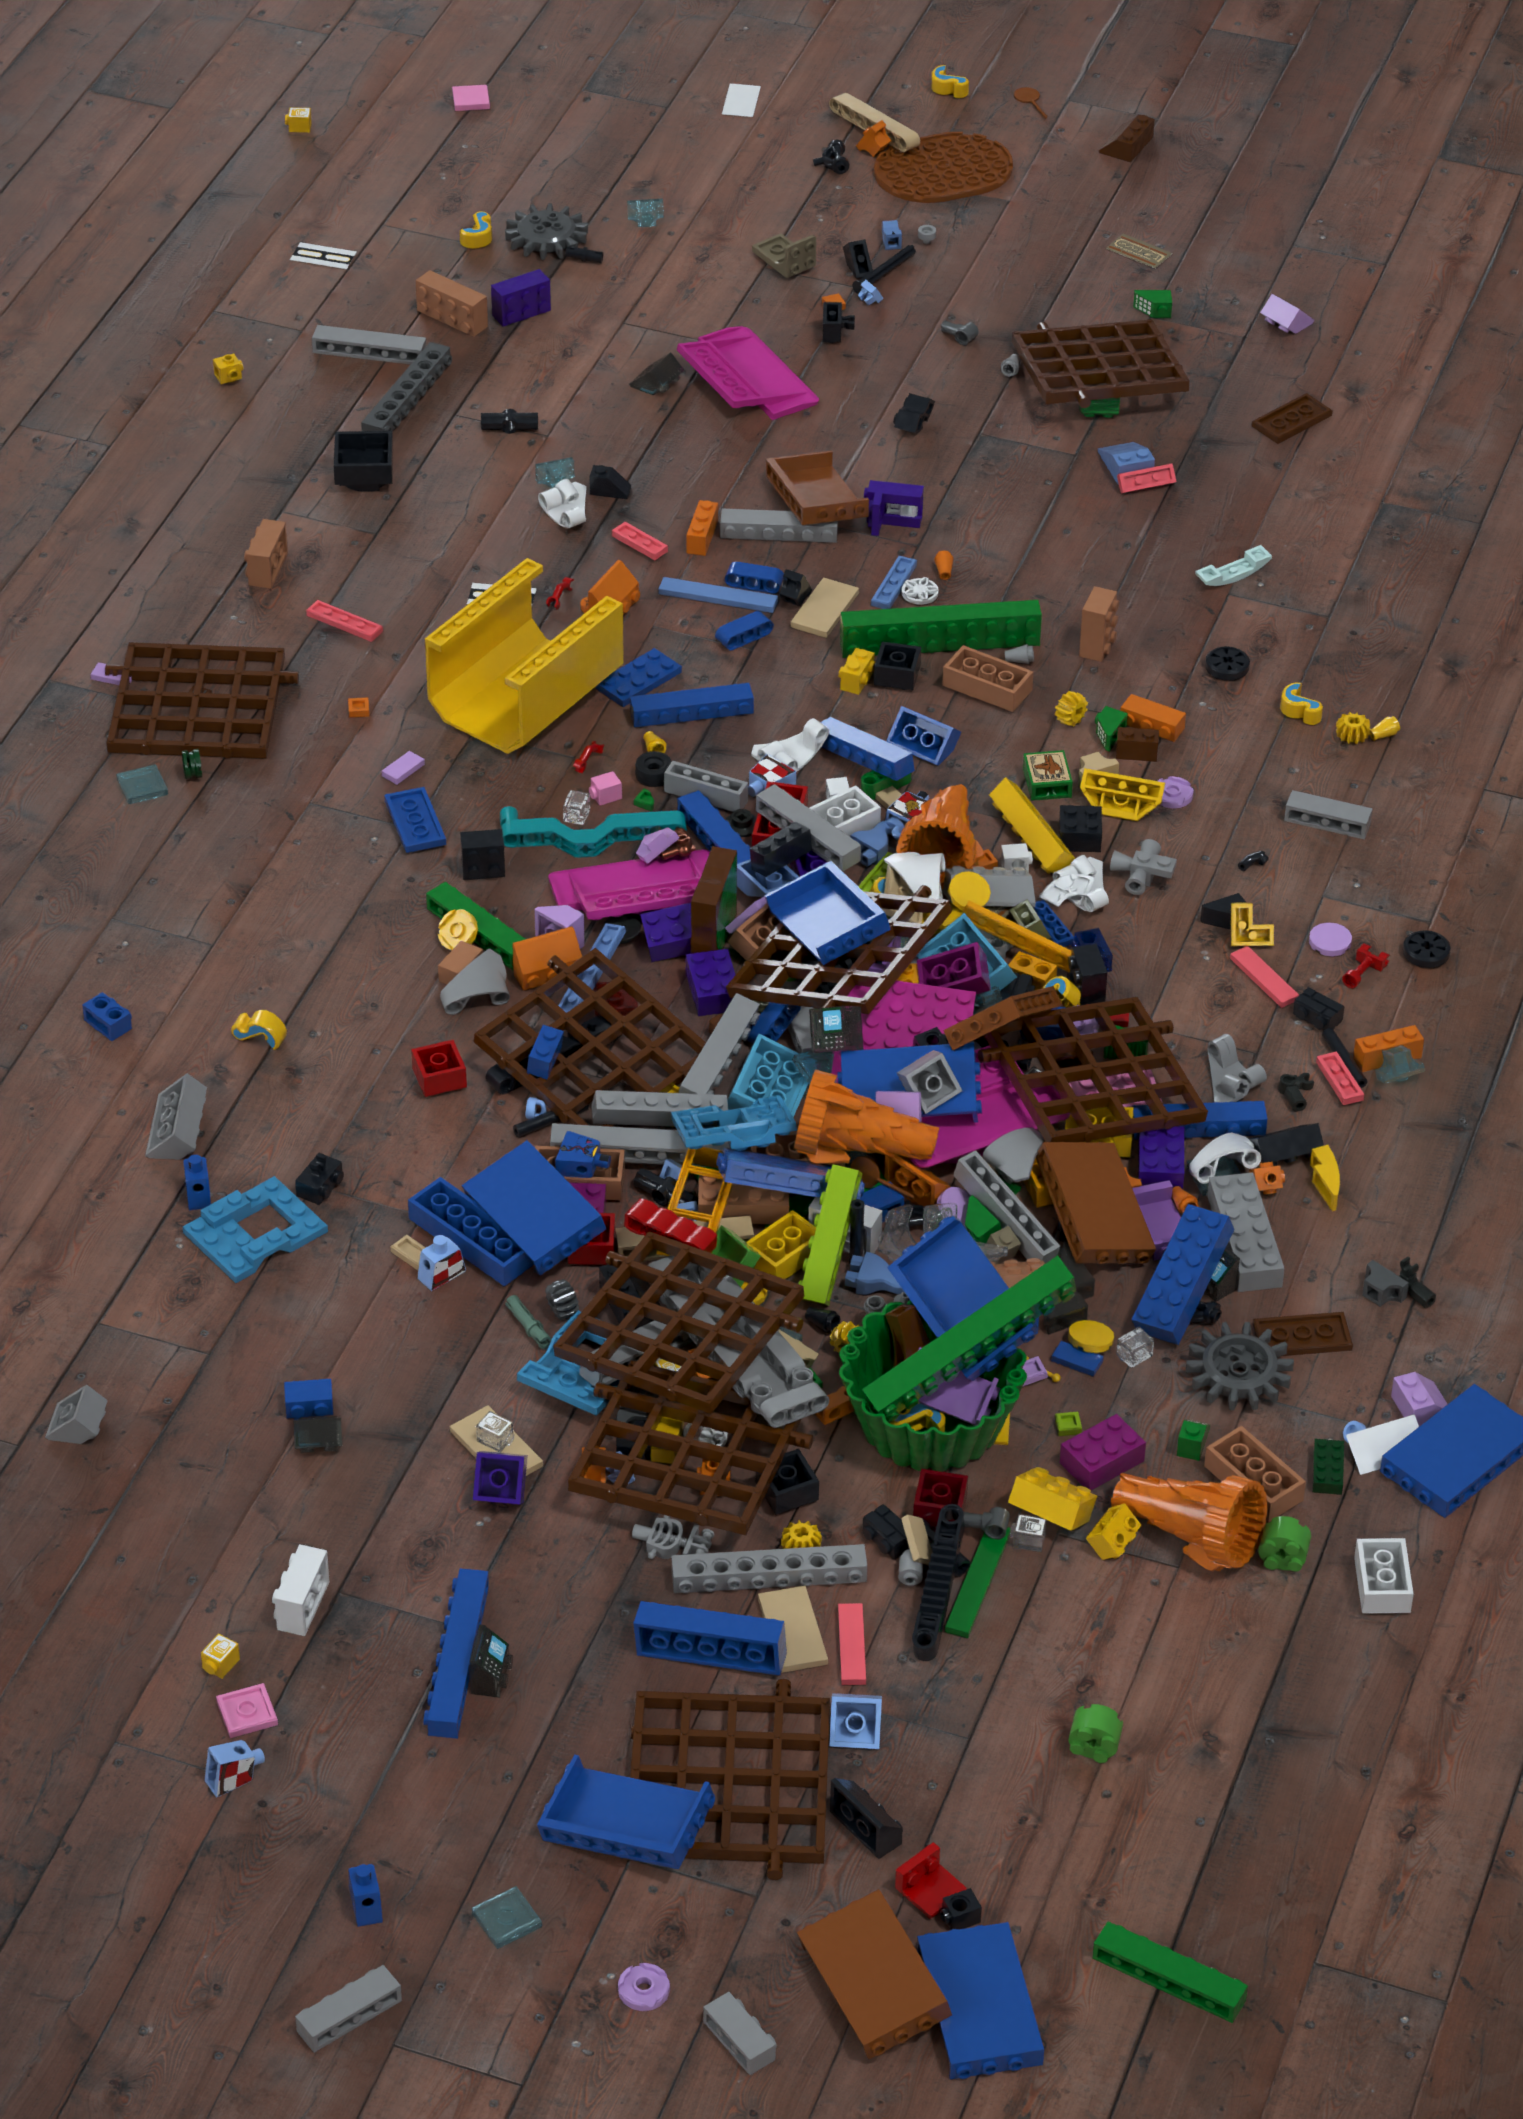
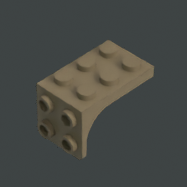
M780 233L752 245V252L784 277L789 278L816 266V237L810 235L793 243Z

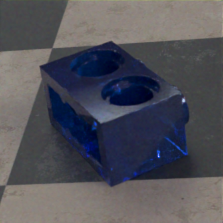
M1095 928L1075 932L1074 941L1071 943V946L1097 944L1107 972L1112 971L1113 955L1100 929Z

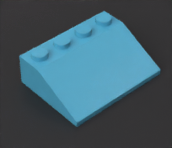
M965 913L926 943L916 955L918 959H922L978 942L987 956L991 990L977 994L975 1000L1001 991L1017 978L1009 965Z
M758 1034L727 1099L728 1110L751 1107L758 1098L780 1095L794 1117L817 1062Z

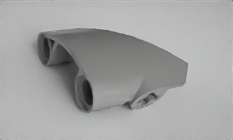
M489 948L469 963L444 987L440 993V999L447 1014L454 1015L461 1012L470 997L489 994L494 1005H503L509 1001L510 994L505 983L507 973L499 954Z
M1223 1034L1208 1043L1207 1049L1214 1102H1236L1244 1098L1248 1094L1249 1089L1266 1081L1267 1075L1261 1065L1255 1064L1246 1069L1238 1061L1235 1042L1229 1034Z
M1021 1128L995 1140L984 1150L982 1157L998 1171L999 1175L1007 1183L1011 1184L1013 1181L1028 1180L1037 1152L1043 1142L1046 1141L1035 1128Z

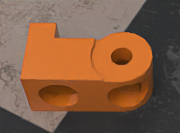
M842 1386L837 1392L827 1395L829 1397L828 1406L824 1410L815 1413V1415L826 1425L852 1413L854 1408L845 1387Z

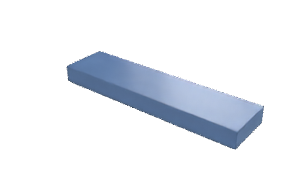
M898 556L873 596L871 606L890 609L902 591L903 584L910 578L916 568L917 560Z

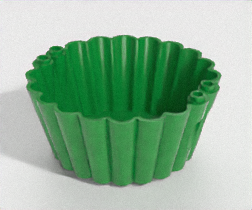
M911 1300L907 1302L908 1305H914ZM891 1302L885 1305L882 1313L871 1312L867 1314L862 1320L863 1326L852 1328L848 1332L849 1344L842 1347L839 1352L843 1364L839 1369V1375L867 1442L870 1445L876 1446L878 1453L882 1457L892 1458L893 1462L898 1466L911 1465L917 1471L932 1468L935 1471L943 1472L948 1470L950 1466L956 1468L964 1467L969 1462V1459L976 1460L981 1458L985 1450L994 1445L1027 1379V1373L1023 1369L1027 1358L1025 1352L1017 1348L1013 1355L999 1360V1364L995 1369L990 1372L985 1371L979 1376L990 1382H993L994 1378L999 1379L997 1387L1001 1389L996 1401H990L988 1408L992 1409L990 1416H982L977 1426L944 1413L945 1432L939 1431L936 1427H931L930 1429L925 1427L915 1431L908 1423L892 1425L887 1422L885 1414H874L868 1406L862 1391L863 1388L893 1368L894 1342L885 1314L904 1303ZM918 1311L928 1338L932 1342L937 1336ZM907 1408L901 1411V1413H905Z

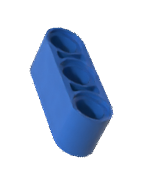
M732 562L725 575V582L734 588L775 594L781 587L784 573L774 567Z
M755 611L719 627L715 638L728 650H735L767 636L773 630L774 624L761 611Z
M770 1002L760 1014L756 1025L750 1027L751 1032L747 1038L748 1042L753 1044L758 1034L776 1042L799 1013L801 1006Z

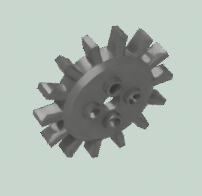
M548 203L546 210L538 211L534 205H530V214L526 215L517 210L515 211V220L507 219L505 240H511L512 250L524 246L525 257L532 251L540 252L542 260H545L547 252H556L559 258H563V249L567 248V246L578 248V242L584 244L587 242L588 223H582L581 213L569 217L568 206H565L558 212L553 211L552 203Z
M1224 1322L1221 1327V1337L1217 1339L1207 1330L1202 1331L1201 1341L1207 1345V1348L1193 1343L1190 1344L1189 1356L1201 1360H1186V1373H1203L1192 1378V1388L1196 1390L1209 1385L1211 1389L1208 1392L1207 1402L1213 1403L1222 1394L1229 1397V1410H1235L1238 1398H1248L1252 1409L1257 1410L1259 1403L1258 1395L1264 1393L1274 1403L1278 1401L1279 1391L1272 1386L1273 1384L1289 1389L1291 1376L1280 1372L1293 1371L1294 1359H1277V1357L1287 1354V1343L1283 1342L1271 1347L1268 1343L1271 1341L1272 1330L1267 1329L1258 1338L1251 1335L1250 1322H1245L1242 1327V1334H1232L1227 1322ZM1243 1368L1245 1371L1238 1373L1233 1369Z

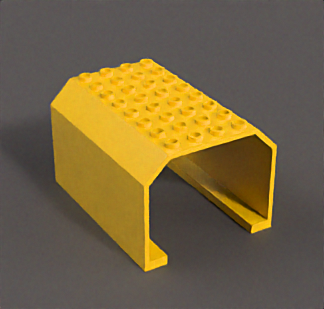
M529 558L522 561L425 638L428 700L444 723L507 754L523 747L624 664L623 603L608 596L604 597L551 641L546 639L532 619L531 581L543 572V565Z

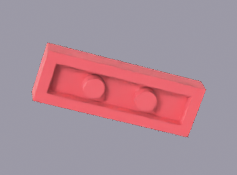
M1173 463L1117 475L1121 494L1177 482Z
M627 522L620 524L612 530V537L654 561L668 552V545Z
M1337 1051L1317 1056L1316 1063L1343 1105L1364 1101L1363 1091Z

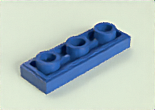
M1044 900L1037 901L1033 908L1051 937L1049 940L1063 947L1074 944L1075 937Z

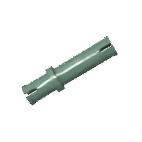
M517 1295L507 1298L505 1305L523 1325L526 1334L532 1337L541 1349L547 1348L552 1338L543 1329V1324L533 1317Z

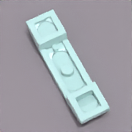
M1262 545L1245 551L1244 558L1217 569L1213 565H1209L1195 571V574L1206 585H1227L1253 574L1272 559V555Z

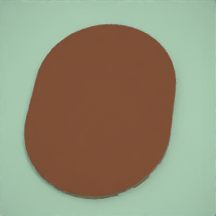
M961 131L944 132L920 137V145L906 152L889 146L888 150L882 151L876 158L874 177L882 189L895 197L919 203H938L988 193L1001 187L1012 174L1013 158L1005 146L996 140L993 142L986 139L987 136L977 133L968 135L963 134Z

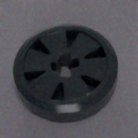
M1229 646L1211 650L1207 654L1205 662L1207 672L1221 680H1237L1244 677L1248 673L1250 659L1244 651Z
M1421 930L1413 932L1405 938L1403 955L1415 966L1435 968L1447 962L1451 946L1443 935L1434 931Z

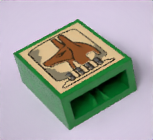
M1064 750L1024 753L1023 772L1031 801L1072 798L1073 781Z

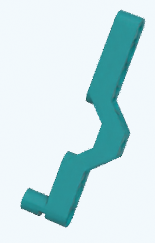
M510 806L502 808L499 813L504 846L514 848L553 845L575 858L596 857L614 842L643 840L645 835L665 828H670L673 831L677 828H683L687 831L685 815L681 811L611 814L595 829L573 830L560 823L556 818L519 819L517 809Z

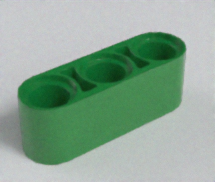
M872 770L862 775L861 790L872 800H875L877 792L891 786L899 789L909 784L912 780V773L895 781Z

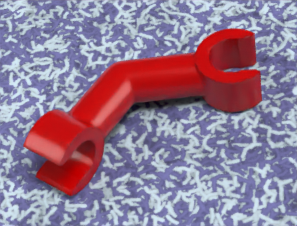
M565 577L563 582L556 586L553 595L546 600L548 608L553 601H556L554 607L556 610L559 609L560 596L563 590L571 591L573 589L570 587V584L574 579Z
M592 741L591 745H587L580 758L576 759L573 767H576L575 771L583 773L591 753H603L604 744L599 745L596 744V741Z

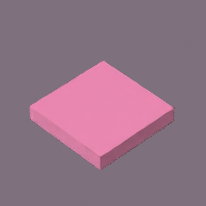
M487 85L452 87L455 111L490 109Z
M264 1683L216 1696V1702L230 1738L278 1725V1719Z

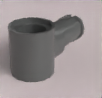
M944 320L941 324V331L954 335L960 345H967L979 334L977 326L972 322L963 325Z
M994 1507L989 1510V1513L984 1512L983 1514L963 1512L965 1527L982 1529L992 1539H1002L1005 1537L1010 1514L1006 1509Z

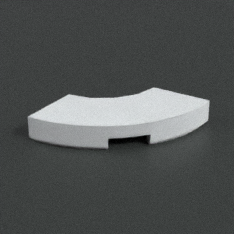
M1070 874L1059 877L1042 891L1039 898L1059 907L1070 896L1078 895L1082 897L1089 893L1095 878L1083 874Z

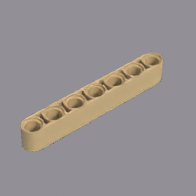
M848 93L838 95L829 101L830 108L834 113L863 130L883 120L886 124V134L892 140L889 144L902 152L920 145V137L915 131Z

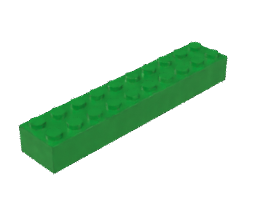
M1039 600L841 612L840 647L842 657L848 658L856 648L873 652L875 656H878L882 642L921 647V653L958 651L963 645L975 650L1020 647L1026 644L1028 646H1040L1042 613Z
M1057 1255L863 1388L862 1391L868 1406L874 1414H885L888 1423L894 1421L905 1408H913L918 1404L921 1397L924 1395L930 1396L935 1393L940 1384L945 1381L948 1383L958 1376L959 1371L974 1366L977 1363V1359L984 1354L985 1356L990 1355L997 1349V1345L1003 1341H1008L1016 1332L1028 1324H1034L1036 1318L1042 1314L1044 1316L1050 1314L1055 1309V1305L1061 1301H1069L1075 1295L1074 1292H1076L1074 1276Z

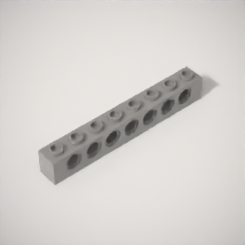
M865 1544L672 1555L674 1593L712 1592L867 1582Z

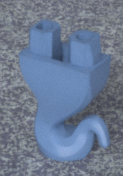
M892 817L878 823L871 830L857 831L850 835V838L861 845V863L867 867L872 863L877 865L888 852L887 835H892L893 838L899 840L902 829L905 827L899 819Z
M866 1252L864 1257L852 1256L850 1270L858 1271L859 1273L847 1271L845 1286L856 1288V1294L867 1295L876 1291H889L895 1294L904 1292L888 1270L889 1264L883 1258L870 1252Z

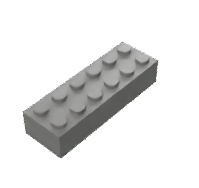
M1253 1172L1209 1177L1207 1197L1211 1210L1229 1216L1235 1229L1226 1246L1225 1254L1232 1260L1228 1261L1237 1291L1245 1292L1281 1288L1283 1286L1285 1268Z

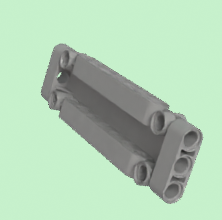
M674 1256L654 1261L648 1266L664 1271L674 1259ZM689 1262L678 1277L701 1284L711 1272V1269ZM728 1275L714 1289L736 1298L743 1291L737 1282ZM667 1289L659 1299L663 1304L667 1305L668 1309L678 1312L689 1297ZM703 1303L692 1317L715 1325L727 1310ZM741 1316L729 1331L753 1339L764 1324ZM779 1331L774 1334L732 1387L741 1398L747 1397L751 1402L752 1411L761 1414L774 1428L818 1413L829 1404V1397L817 1383L813 1382L812 1370L805 1367L803 1359ZM686 1332L697 1346L704 1339ZM718 1344L707 1358L730 1367L742 1352Z

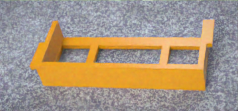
M708 1147L699 1149L688 1148L668 1210L673 1211L678 1217L708 1222L707 1228H710L717 1234L733 1183L724 1182L718 1170L693 1166L692 1164L718 1168L716 1166L717 1156L723 1150ZM689 1173L723 1180L712 1215L677 1208ZM657 1251L658 1255L671 1256L669 1254Z

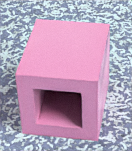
M613 771L592 777L591 787H589L590 796L597 801L599 806L622 799V783Z

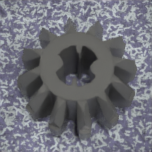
M565 1279L556 1280L547 1286L545 1290L546 1298L551 1311L554 1312L557 1318L560 1320L570 1318L579 1310V1301L568 1281Z

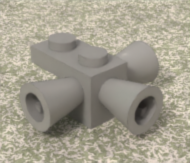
M1146 839L1141 843V850H1136L1133 858L1114 850L1110 871H1130V877L1125 883V888L1131 894L1141 895L1145 892L1146 886L1150 887L1154 875L1172 878L1177 865V859L1158 855L1161 852L1160 844L1155 840Z

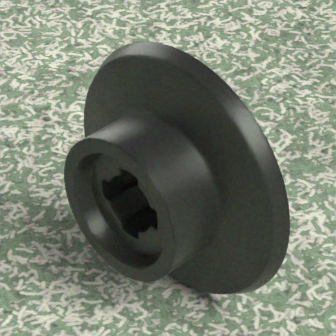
M737 809L725 820L730 823L731 828L735 832L739 833L740 837L752 836L757 817L749 810Z
M624 914L621 917H610L603 924V927L606 923L625 926L626 933L619 944L630 942L641 930V924L636 918Z

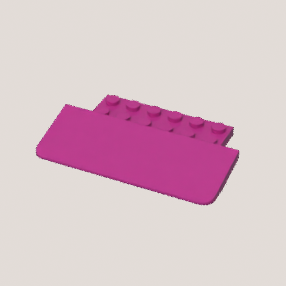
M747 327L724 328L698 337L697 342L679 343L676 350L732 408L758 405L771 420H775L815 406L819 402V398Z
M696 850L691 852L689 856L681 857L676 855L666 860H662L661 856H657L649 863L636 859L550 873L548 879L557 906L568 905L575 910H583L588 920H600L603 917L609 916L621 917L623 914L629 913L641 914L644 911H656L691 903L710 851Z
M990 1045L975 1050L976 1062H979L978 1051L981 1049L991 1048ZM999 1061L980 1063L981 1075L976 1077L977 1081L981 1082V1094L977 1095V1100H981L982 1113L978 1114V1122L974 1123L972 1114L921 1117L922 1123L940 1128L932 1159L920 1160L908 1157L915 1166L928 1168L969 1154L975 1150L986 1148L1001 1136L1017 1129L1035 1128L1038 1130ZM1053 1085L1031 1089L1039 1103L1062 1099ZM1070 1113L1049 1116L1048 1119L1051 1124H1055L1068 1119Z

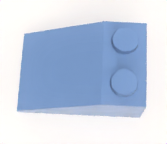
M1135 442L1098 448L1099 455L1117 484H1119L1118 474L1151 468L1155 465V459L1149 449Z
M751 859L737 864V887L747 896L764 897V895L799 878L787 865L765 877L752 870Z

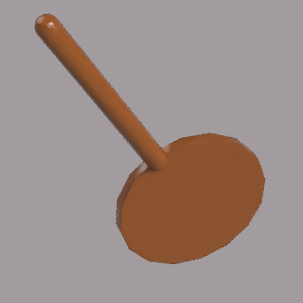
M1023 87L1014 92V98L1017 101L1032 103L1045 119L1047 118V115L1035 102L1040 97L1036 89Z
M859 1156L853 1160L851 1169H856L863 1173L861 1179L865 1184V1188L874 1187L879 1182L910 1199H914V1195L881 1179L878 1166L869 1157Z

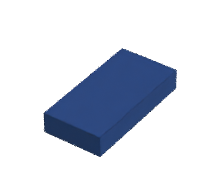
M1061 1341L1052 1354L1051 1361L1094 1377L1103 1363L1104 1356L1085 1352L1083 1348H1076L1072 1344Z

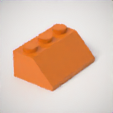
M617 560L588 591V610L608 596L623 603L624 615L639 600V582L621 560Z
M573 926L513 943L514 976L523 991L542 986L558 975L547 966L548 961L554 955L559 957L568 967L582 957Z
M896 1154L895 1157L885 1155V1179L887 1182H891L893 1185L914 1195V1199L903 1196L915 1205H922L928 1208L937 1205V1198L941 1192L951 1187L947 1182L936 1177L931 1171L915 1166L908 1157Z

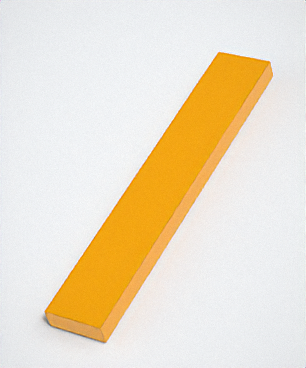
M968 900L963 913L967 915L977 928L1070 972L1068 957L1071 956V950Z

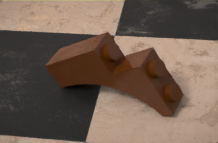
M902 1304L885 1314L894 1342L893 1368L916 1353L920 1347L923 1348L930 1343L914 1305Z

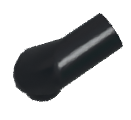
M1262 850L1248 854L1238 863V868L1241 871H1246L1256 861L1263 865L1269 860V857Z

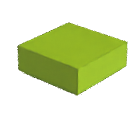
M1078 1412L1055 1414L1058 1436L1082 1433Z

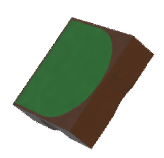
M714 846L711 848L702 876L691 900V954L723 950L729 936V932L725 927L737 915V850Z

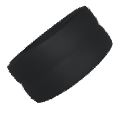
M656 751L640 755L635 764L637 780L642 785L648 787L663 786L664 772L672 762L670 757Z

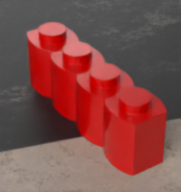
M639 1199L625 1214L624 1226L635 1234L645 1236L650 1231L709 1253L717 1247V1234L713 1230L704 1226H698L692 1220L685 1217H678L671 1210L659 1208L652 1201Z

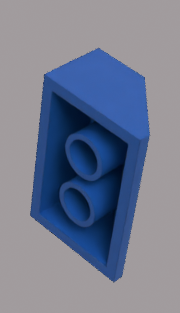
M901 706L886 742L939 766L954 751L961 731Z

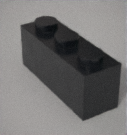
M794 822L751 847L752 870L767 877L812 850L810 829L798 822Z

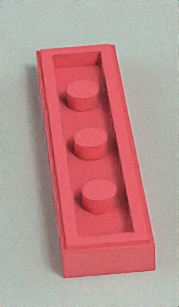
M319 600L306 610L307 616L370 642L383 632V626Z
M1249 946L1231 953L1230 959L1281 1008L1294 1003L1295 999L1299 996Z
M863 1603L838 1604L841 1685H866Z

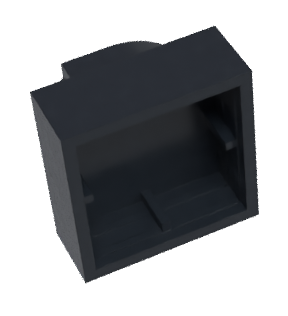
M393 431L335 432L333 466L335 485L346 486L355 491H380V488L385 484H393Z

